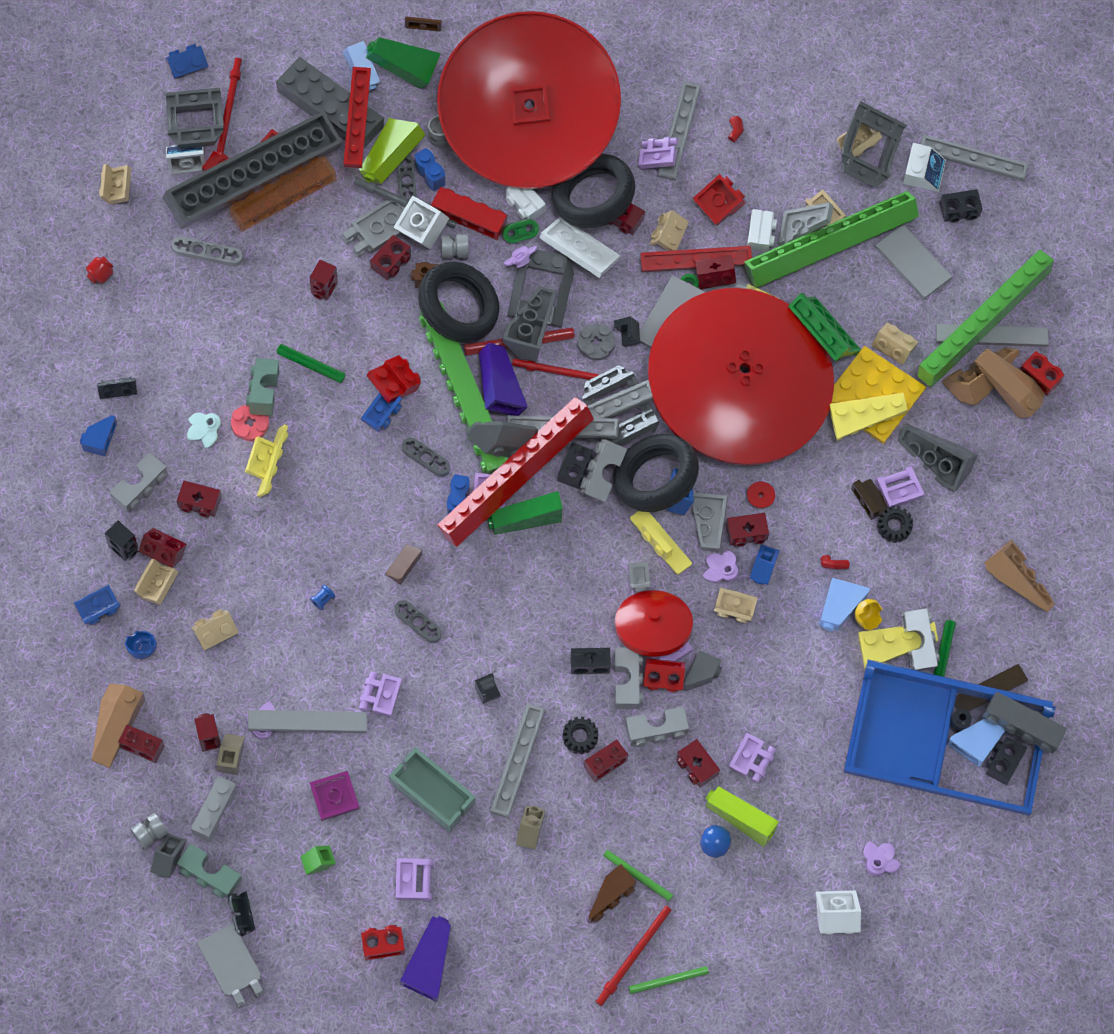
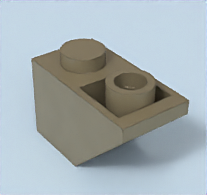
M225 734L217 760L218 772L238 775L245 736Z
M526 805L516 845L536 849L545 815L544 809Z

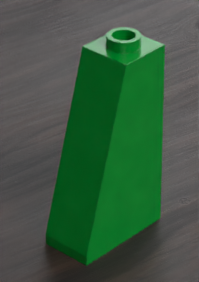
M382 37L370 41L366 49L368 51L367 59L419 89L429 84L440 57L438 52Z
M559 491L497 509L487 519L489 530L493 529L494 535L561 523L563 508Z

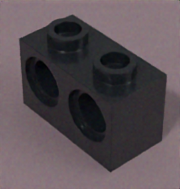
M978 189L943 194L939 202L944 222L950 221L955 223L966 218L974 220L980 217L983 209Z
M572 442L559 470L557 481L579 489L583 478L587 477L586 471L589 462L594 460L593 450ZM583 456L585 460L579 461L576 457ZM575 472L578 476L571 477L569 473Z
M117 520L104 534L108 547L126 561L137 554L138 544L135 535Z
M610 647L571 648V674H610Z
M1006 736L1004 742H998L994 750L998 752L995 758L990 757L985 767L988 768L986 775L1007 786L1027 747ZM1005 749H1011L1014 755L1006 754ZM996 765L1003 766L1005 771H998Z

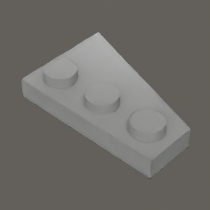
M829 202L784 211L778 244L784 245L830 223L834 206Z
M693 493L694 502L692 506L701 550L720 551L728 496Z

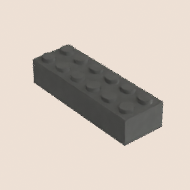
M299 57L276 81L277 92L310 116L324 111L338 136L346 141L350 93ZM369 106L364 148L384 128V117Z

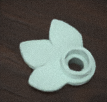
M203 413L193 414L189 418L192 426L188 430L187 439H202L205 448L211 447L218 438L217 430L221 426V419L214 413L207 415ZM213 419V424L208 425V422Z

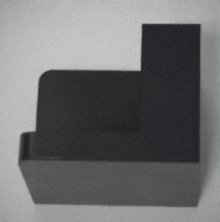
M631 316L614 321V328L621 332L622 346L628 347L640 343L638 321Z
M493 673L475 680V689L482 704L501 697L495 684Z

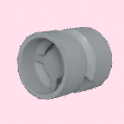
M436 115L428 122V139L435 147H445L449 143L443 133L439 115Z
M457 234L456 237L441 235L442 259H453L454 256H457V258H468L467 234Z
M155 813L146 817L144 823L139 822L130 828L144 850L153 845L155 839L160 840L168 834Z

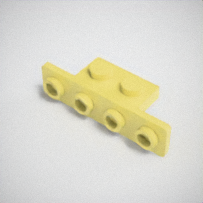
M285 424L278 428L274 442L259 436L255 438L245 472L262 479L257 496L260 498L268 494L272 488L271 479L277 472V460L280 459L283 453V449H281L282 444L288 437V426Z
M638 511L630 517V520L641 532L643 538L654 547L657 555L665 560L676 575L681 574L692 565L689 558L649 512Z

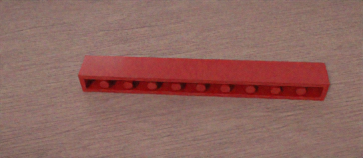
M574 397L437 524L444 537L458 547L594 420L588 406Z

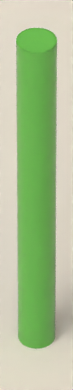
M606 850L603 855L605 858L617 866L622 864L631 876L667 901L671 900L673 897L672 893L611 851Z
M707 966L631 985L628 988L630 994L707 975L709 972Z

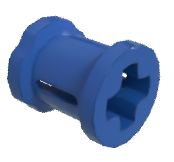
M322 585L321 590L315 596L310 597V601L318 609L323 610L324 605L336 596L330 588Z

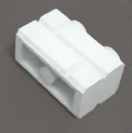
M509 187L506 190L507 203L517 209V214L522 220H534L546 212V203L534 189Z
M752 210L747 246H751V250L767 252L770 246L773 247L775 236H772L771 233L772 230L776 229L777 219H773V212Z

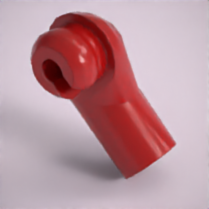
M732 116L729 120V123L733 126V131L728 136V139L733 143L736 142L744 131L743 122L739 116Z
M823 555L820 558V564L823 568L844 570L849 569L850 566L849 560H831L830 555Z

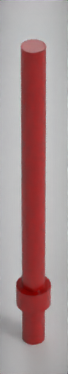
M235 58L233 69L230 71L229 78L231 80L223 115L224 130L219 137L216 151L218 153H224L237 82L241 77V58Z
M513 358L512 366L527 368V371L534 372V370L586 380L600 375L536 363L531 360L525 361Z
M668 906L662 909L611 981H607L604 985L603 992L595 1001L599 1006L602 1007L608 997L615 993L621 979L672 910Z

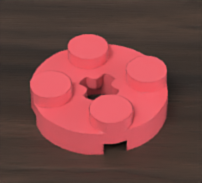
M243 405L233 411L231 427L237 437L245 441H255L256 437H263L269 428L268 415L250 414L249 406ZM248 419L255 420L253 426L245 425Z

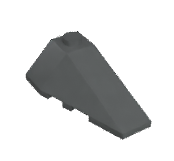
M539 286L527 300L525 306L517 312L515 318L507 324L503 342L518 357L537 362L557 295L556 290Z
M904 424L898 440L913 457L918 456L924 462L923 467L926 470L930 469L936 475L935 480L954 492L958 490L970 474L978 454L961 445L909 424Z

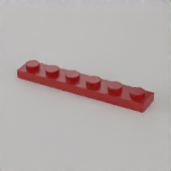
M353 67L344 167L362 168L371 68Z
M751 246L641 252V272L696 269V261L731 255L734 267L745 266L744 261L752 258Z

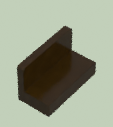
M859 479L853 483L851 490L871 520L880 516L888 508L883 496L871 479L861 482Z

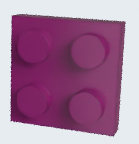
M348 771L309 782L321 821L359 810Z

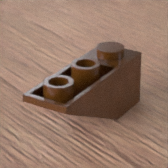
M622 864L605 876L588 916L589 924L592 921L596 923L601 920L607 909L613 910L620 904L619 900L623 896L627 898L635 892L636 881Z

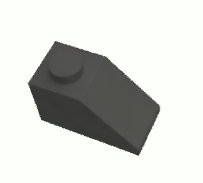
M699 651L684 682L683 690L688 691L712 683L714 677L718 678L722 671V667H720L721 660Z
M168 833L155 851L150 872L160 877L170 878L176 869L187 840Z

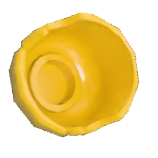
M865 599L857 605L855 619L861 627L871 631L882 622L880 611H883V609L875 599Z

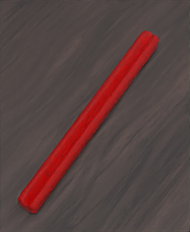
M571 327L546 331L543 343L573 339L575 336L574 329ZM501 338L465 344L464 352L466 355L478 354L488 343L503 346L505 349L510 348Z

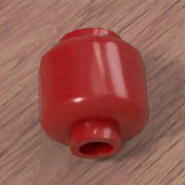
M104 256L101 258L95 257L86 266V271L89 273L87 277L94 284L96 282L104 284L113 275L114 271L112 268L114 266Z

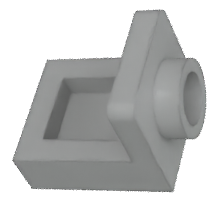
M648 562L629 563L630 587L635 588V591H645L647 587H651Z

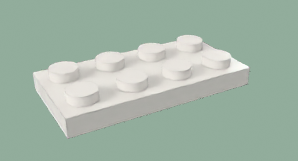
M561 217L555 220L540 235V239L599 278L616 264L620 258L619 254L580 228L567 223Z

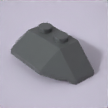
M503 421L475 422L466 431V435L485 454L510 458L538 432V429L534 426Z

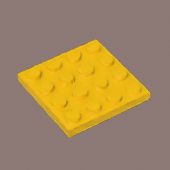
M864 346L834 384L831 404L904 393L908 413L925 391L926 386ZM907 413L862 430L884 444Z

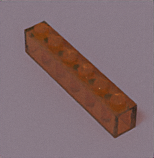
M325 155L321 158H315L310 164L297 168L295 172L282 176L279 181L266 185L257 193H251L242 201L233 203L229 207L230 216L240 231L243 232L336 181V171Z

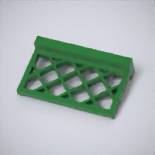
M800 293L788 306L835 361H839L843 356L858 355L861 351V348L816 296L807 297L804 293Z

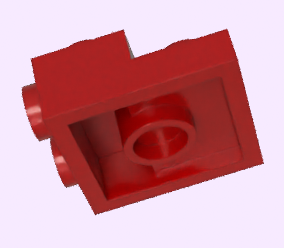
M721 174L716 176L692 198L717 226L730 214L733 215L746 204L743 200L745 198L743 193L739 189L735 191L731 187L734 183L727 176L723 178Z
M400 355L385 360L382 366L368 371L366 375L387 403L395 401L399 396L402 398L416 392L421 384L419 374L413 373L408 360L402 359Z

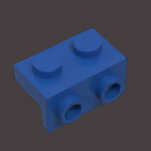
M196 43L187 46L186 51L179 52L178 49L169 52V57H166L174 78L208 67L202 46L197 47Z
M379 393L360 420L377 432H380L382 428L386 429L392 421L389 419L392 414L396 415L400 411L402 398L399 396L395 401L387 403Z
M109 584L73 602L83 622L90 625L100 621V616L104 614L109 616L118 611L117 608L120 607Z

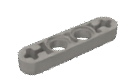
M177 237L172 241L173 252L180 256L228 266H239L243 261L242 252L237 248L184 237ZM180 243H183L184 247L178 249L177 246L180 245ZM200 246L204 250L202 253L196 254L193 252L195 247ZM219 250L222 254L219 257H213L211 253ZM234 254H237L238 258L232 260L231 257H233Z

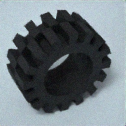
M891 506L890 509L886 508L881 513L877 528H879L878 532L882 534L881 537L883 539L886 537L888 542L893 540V543L908 538L913 528V518H910L911 514L910 512L907 514L905 508L902 511L900 506L895 509V506ZM891 519H898L902 522L903 527L898 531H894L889 528L888 522Z
M582 716L581 719H578V717H574L573 721L570 719L563 730L565 747L567 746L568 750H572L574 754H577V752L580 755L584 754V752L589 753L598 742V728L595 727L596 724L594 722L591 723L589 718L585 720ZM578 729H583L588 733V739L584 742H577L573 738V733Z

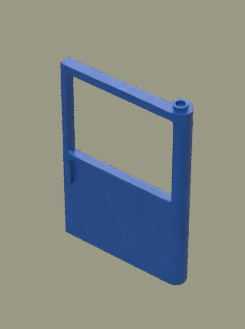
M868 659L843 773L1030 816L1043 751L1037 745L1034 747L1024 806L938 787L956 695L960 693L991 700L997 691L1031 710L1040 712L1041 715L1049 719L1054 717L1056 706H1053L1052 701Z

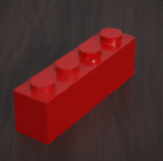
M440 187L431 203L432 207L441 211L449 219L456 221L457 224L497 241L507 224V215L503 211L494 210L482 202H475L468 196L456 194L449 188Z

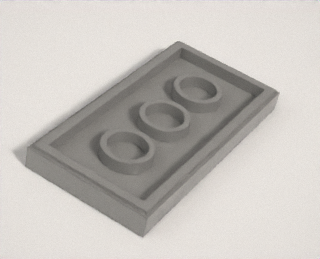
M904 225L875 246L880 254L923 300L952 279L950 273Z
M672 275L640 331V342L651 348L654 338L666 318L681 304L705 292Z

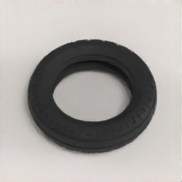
M602 153L585 171L568 181L553 186V204L559 216L573 226L580 228L601 227L615 221L617 217L619 218L628 209L635 194V179L631 169L624 161L616 156ZM595 174H608L617 179L618 183L614 194L598 206L582 208L570 202L573 188L586 177Z
M444 262L430 269L420 283L418 291L420 310L427 323L441 336L455 342L468 343L482 339L494 328L499 316L498 296L488 278L479 270H476V268L461 262ZM445 281H454L467 287L479 303L480 316L478 321L463 323L448 315L438 299L439 284Z
M656 434L643 438L627 449L621 465L616 466L614 473L616 492L626 505L638 511L657 512L670 508L680 502L682 498H685L695 485L699 473L697 455L687 441L675 435ZM660 455H673L679 458L680 466L677 474L663 487L652 491H640L633 487V478L637 470L648 460Z

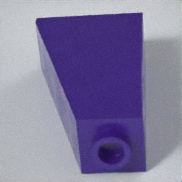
M488 343L479 352L485 409L511 416H519L528 407L506 349L503 346Z
M432 916L400 980V985L435 1002L439 999L451 932V924H449L447 919L438 916V918Z

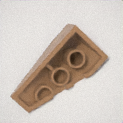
M1006 347L995 352V354L1010 364L1020 353L1019 349ZM974 362L970 364L971 369L965 372L959 369L942 380L943 384L961 403L970 405L980 403V400L985 398L994 387Z
M986 349L974 361L1017 417H1031L1042 406L1045 393L1035 380L991 350Z
M1010 539L984 562L987 571L1046 612L1050 611L1055 605L1044 585L1041 583L1037 584L1035 581L1036 572L1034 569L1027 568L1024 563L1027 558L1014 541Z
M109 684L100 703L92 761L107 768L111 767L120 750L119 738L126 725L132 726L145 701L143 692L127 685Z

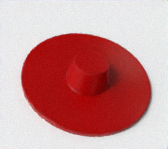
M755 482L747 490L748 501L757 508L769 507L775 500V490L767 482Z

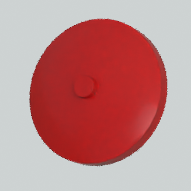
M647 590L635 593L625 599L616 612L615 630L619 640L628 649L640 655L659 657L672 654L680 650L688 642L692 634L693 617L689 607L679 597L665 591Z

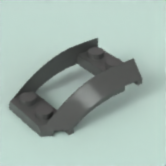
M220 88L166 93L168 135L177 146L182 149L215 145L224 130ZM213 108L214 126L178 129L177 111Z
M860 101L843 144L841 154L843 172L871 187L880 185L881 182L891 175L892 161L900 143V137L907 125ZM860 124L887 136L878 168L851 155Z
M537 249L529 256L530 262L518 268L507 317L515 318L517 312L527 303V300L521 299L529 267L563 274L557 304L553 306L548 325L562 327L574 270L569 257L566 255Z
M618 365L585 382V392L582 398L588 406L595 403V398L625 383H628L629 387L639 383L633 371H627L624 367ZM649 402L639 405L642 413L619 424L618 439H603L620 446L650 430L655 433L659 421Z

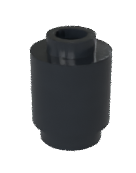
M965 709L956 710L950 721L951 729L959 733L968 728L972 722L970 712Z

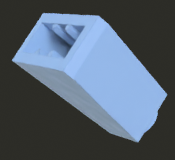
M364 41L347 47L342 53L351 71L353 67L371 68L369 89L371 91L377 88L376 84L380 80L372 61L366 58L368 51Z
M832 578L819 626H822L826 631H838L855 612L857 605L867 598L870 588Z
M985 718L953 735L947 745L980 767L1006 731L999 725L990 724Z

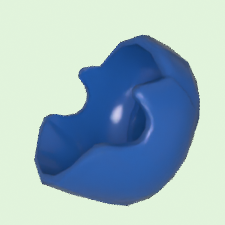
M135 631L132 636L126 637L125 646L129 654L134 658L146 659L155 652L157 642L154 635L148 631Z
M711 825L706 828L700 840L702 851L714 858L725 855L732 841L730 832L719 825Z

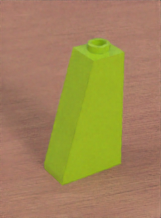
M392 118L388 119L363 162L362 168L359 169L365 181L378 184L384 182L424 138L425 133L418 123Z
M719 786L715 791L711 790L705 798L708 809L763 847L767 845L777 830L779 821Z

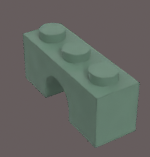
M256 358L255 366L252 365L251 377H253V380H249L248 390L251 393L246 397V406H249L250 414L272 416L275 403L274 389H267L265 387L277 386L279 360Z
M190 844L177 863L180 869L179 872L187 878L192 876L197 879L196 883L203 888L210 887L213 889V894L217 897L229 899V895L233 894L242 880L241 874L226 865H223L220 871L215 874L205 872L204 865L209 859L207 853Z

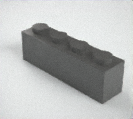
M997 691L992 696L982 716L990 724L1003 727L1006 732L1022 737L1023 741L1039 746L1046 753H1054L1058 749L1067 730L1066 727Z

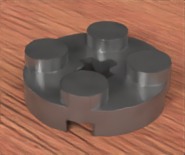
M592 324L582 328L578 336L579 351L591 360L606 359L615 348L613 332L607 325ZM596 338L601 340L599 346H595V343H591V341H594Z

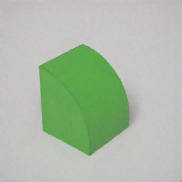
M330 845L315 846L300 856L306 875L323 871L336 864Z

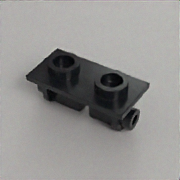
M136 378L118 379L119 382H115V380H101V383L97 385L99 398L107 399L137 395Z
M247 891L238 896L236 893L230 894L228 902L231 913H236V915L232 916L234 930L242 937L256 930Z

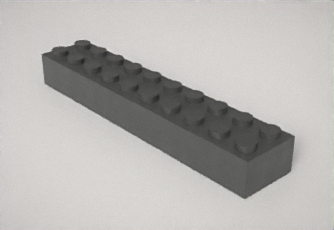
M322 111L165 191L163 199L178 225L183 229L337 150L342 141L327 115Z

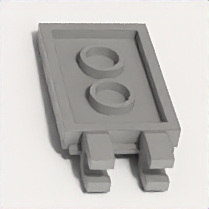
M389 199L352 221L350 229L342 233L343 242L347 245L355 240L356 237L359 239L360 242L353 247V254L357 258L367 251L370 253L371 251L378 250L392 235L398 237L403 234L395 229L394 226L405 207Z
M232 923L197 942L225 996L229 997L232 995L238 1007L246 1004L240 992L243 988L250 985L257 998L263 995L264 992L258 982L262 977L240 935L234 930L235 927Z

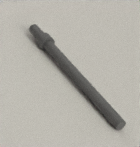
M358 177L354 180L353 184L366 189V192L378 194L404 207L409 202L405 198L378 187L376 183L371 181L369 183ZM451 219L446 223L447 226L455 229L457 224L456 221Z

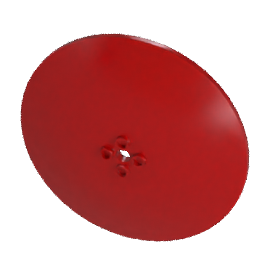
M525 11L505 14L491 19L475 28L463 38L450 54L442 71L438 86L437 105L440 124L450 147L472 171L491 182L519 189H538L554 186L576 177L602 155L609 145L618 124L621 108V90L619 78L609 54L591 33L564 17L545 12ZM527 101L535 103V106L531 109L526 108L524 105Z
M717 289L697 295L681 304L666 318L659 328L648 359V380L652 399L668 428L676 436L687 441L695 451L714 460L729 464H766L785 458L801 449L813 438L824 423L834 393V373L831 358L824 347L788 307L790 304L773 295L752 289ZM740 366L748 367L749 373H742Z

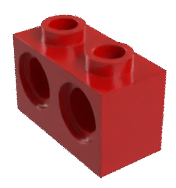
M1037 351L1020 368L1022 372L1035 380L1046 396L1062 382L1065 375L1058 366H1054L1045 355ZM1032 365H1037L1039 368H1034ZM1046 377H1052L1054 380H1048Z
M646 658L644 686L651 690L665 688L670 692L683 690L685 662ZM657 672L660 676L658 678H651L649 674ZM671 674H677L679 678L677 680H671L669 676Z
M388 925L385 929L369 928L361 933L365 961L405 955L401 927ZM395 936L398 938V942L396 944H389L387 942L388 938ZM375 939L378 941V945L376 947H369L367 945L368 941Z

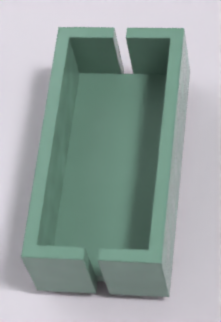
M415 747L403 760L404 765L400 763L389 775V782L450 833L461 820V814L465 816L475 805L476 797Z

